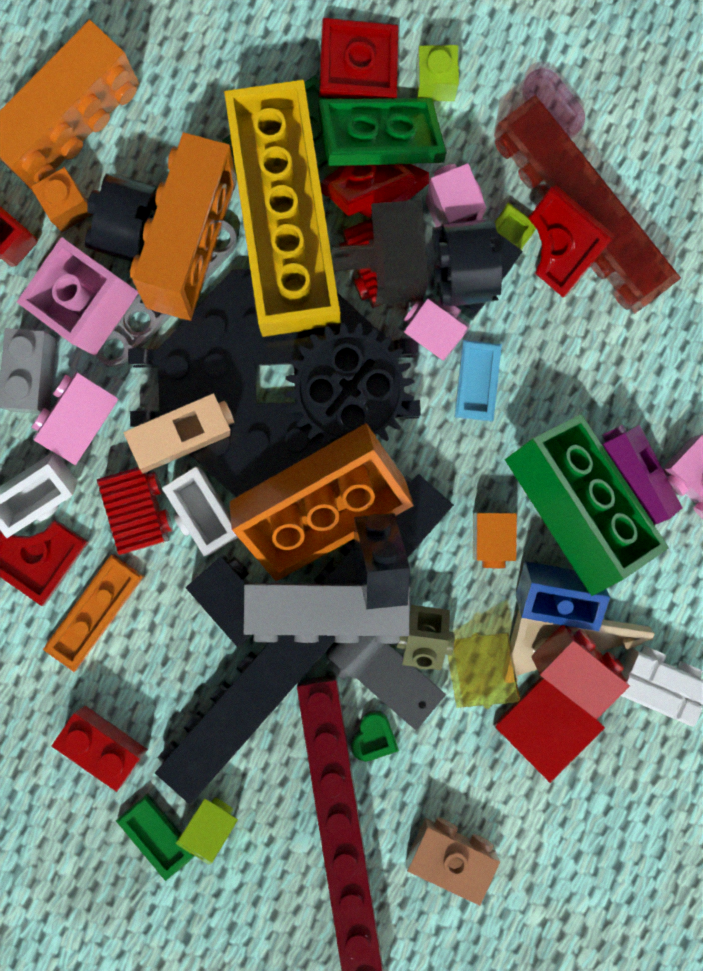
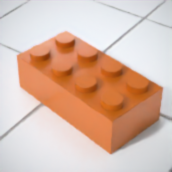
M90 19L0 110V160L30 189L34 184L55 173L56 169L65 159L71 160L76 157L82 150L83 141L92 132L101 131L109 122L112 111L119 104L125 105L130 102L136 94V87L139 85V82L125 52Z
M183 132L179 145L173 146L168 158V169L170 171L166 182L162 181L158 186L155 199L157 209L154 218H148L143 231V241L145 244L141 255H135L132 261L130 277L146 309L191 321L213 251L222 229V222L215 223V221H224L237 181L229 144Z
M367 423L229 501L232 531L275 581L353 540L354 517L395 513L396 516L413 507L404 476Z

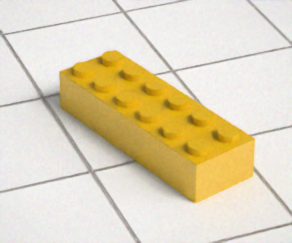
M304 80L224 91L258 324L262 337L325 328L327 326H339L340 309Z

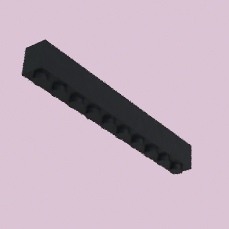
M417 474L412 480L407 475L404 477L413 507L395 516L407 558L454 506L420 474ZM354 539L347 542L341 548L340 552L344 555V558L335 568L328 563L314 579L316 583L360 584L354 557ZM278 635V641L265 642L267 645L257 656L251 651L236 667V670L241 674L232 685L224 681L209 698L215 703L205 715L198 710L183 727L188 734L180 744L172 740L157 758L162 764L155 771V774L191 805L335 641V636L319 635V642L301 643L294 642V635Z

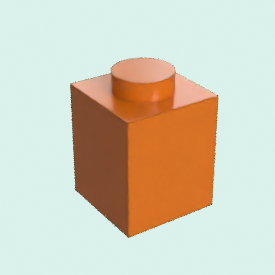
M65 167L31 186L48 218L61 232L93 215L88 213V201L77 182Z
M473 513V560L482 561V568L497 569L506 568V561H516L517 513Z

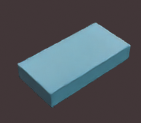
M463 340L455 418L494 421L502 344Z

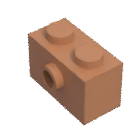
M437 817L435 822L425 818L406 858L407 872L480 906L500 864L498 855L493 850L494 845L476 834H473L470 839L457 833L458 827L443 818Z

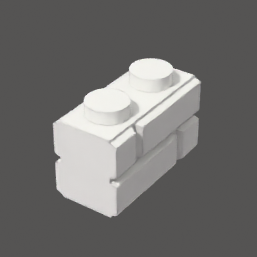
M645 645L642 652L630 648L623 663L625 669L621 672L630 687L621 696L694 727L703 709V679L700 678L703 671L681 661L678 668L666 664L664 661L667 655Z

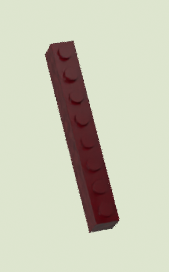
M337 675L303 679L297 684V693L341 971H384Z

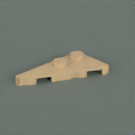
M518 611L503 670L505 682L518 681L517 675L537 670L531 656L561 625L521 618L520 611ZM609 620L602 621L599 632L581 629L597 644L595 649L600 653L601 651L622 645L625 649L640 646L645 641L653 640L655 634L650 626ZM568 626L574 632H576L578 629H581Z

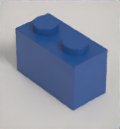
M528 561L524 563L515 594L521 618L598 632L610 599L607 589L591 596L575 570Z

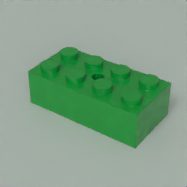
M582 414L532 438L504 459L591 596L624 580L669 549L665 540Z

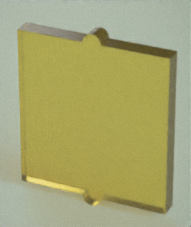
M475 632L472 634V637L456 638L454 640L452 656L448 655L456 708L483 705L484 708L489 709L493 704L520 701L508 632L481 635L479 632Z

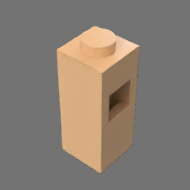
M213 393L123 433L140 471L146 473L230 436L228 425L234 423V420L226 402L218 403Z

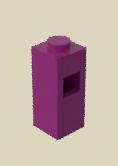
M622 424L602 434L604 442L601 443L654 525L669 520L683 508L640 424L627 431Z

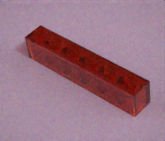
M536 94L498 123L494 134L496 148L504 158L509 159L511 157L520 168L518 173L521 180L528 188L533 189L535 187L539 194L544 197L552 186L557 185L615 235L613 240L592 264L591 268L599 278L608 279L615 288L614 296L624 309H631L636 314L681 279L679 274Z

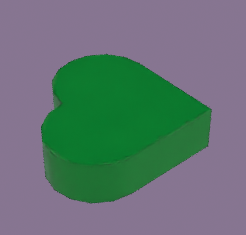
M374 710L369 711L362 717L360 731L355 733L351 741V751L358 760L364 762L372 761L399 751L390 722L384 713Z

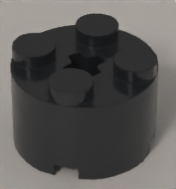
M106 173L102 181L101 190L93 189L89 196L87 211L93 214L92 225L89 226L86 233L85 248L131 262L135 255H141L145 244L143 241V231L148 218H154L157 209L155 199L158 186L113 173Z
M493 219L446 223L432 228L433 248L435 252H438L439 265H434V280L436 289H440L442 306L448 305L451 307L499 300L497 295H501L502 264L500 251H496L494 244H491L490 239L498 238Z

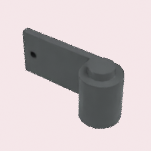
M359 636L358 643L335 642L326 653L330 659L327 666L343 680L348 675L353 679L359 680L416 731L447 695L416 667L402 665L403 656L389 644L376 643V636Z

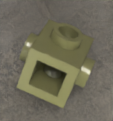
M418 605L410 606L409 636H400V643H397V648L403 649L402 665L413 666L419 669L442 670L445 655L452 656L455 632L449 631L450 610Z

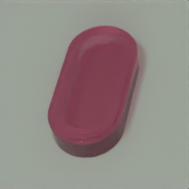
M543 68L532 71L526 77L522 87L524 101L554 138L559 140L574 138L581 131L585 123V112L582 106L556 73Z

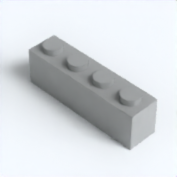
M247 583L244 585V635H254L255 642H277L278 635H294V642L314 643L319 642V635L335 636V642L358 643L359 636H376V643H400V636H409V596L407 606L366 610L361 584Z

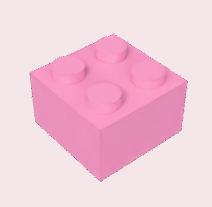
M61 237L21 294L17 303L71 344L95 356L139 293Z

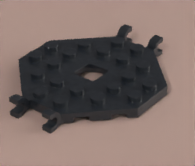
M231 270L195 309L192 320H185L158 349H128V364L133 365V368L158 367L159 411H130V427H137L214 393L217 402L225 401L232 414L234 423L228 425L230 436L189 454L235 497L240 496L324 448L322 447L324 435L318 433L315 437L309 439L308 435L312 426L309 423L302 427L297 426L298 421L303 417L302 412H289V409L298 403L297 398H295V402L257 404L256 367L291 365V360L303 361L305 357L298 347L301 345L311 350L314 345L310 335L314 334L323 341L326 339L325 328L262 337L258 324L251 270ZM337 292L340 325L329 328L334 335L340 334L341 323L345 322L348 333H354L358 323H362L363 335L368 336L376 327ZM378 330L376 340L381 343L386 337ZM413 338L391 341L387 348L390 352L402 348L403 352L398 358H417L418 342ZM350 348L341 349L335 358L337 367L342 371L355 369L359 361L357 353ZM368 359L350 381L345 378L340 381L339 384L343 390L326 410L327 416H332L349 395L359 396L360 391L357 385L374 365L372 359ZM294 367V375H297L298 369ZM381 373L372 374L366 382L367 391L373 396L379 397L384 395L389 389V381L386 376ZM325 379L316 380L311 386V395L318 402H326L333 395V387ZM420 400L402 401L401 406L410 414L409 416L397 414L394 419H418L421 416ZM348 405L341 412L342 421L349 427L359 426L364 420V411L357 405Z

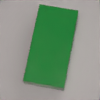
M148 793L116 820L118 825L165 881L195 857L175 844L182 833Z

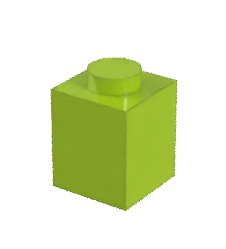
M458 45L418 46L416 60L417 98H432L433 101H455L459 86Z
M216 797L211 802L204 798L175 844L208 865L212 864L238 821L237 818L231 815L234 809Z

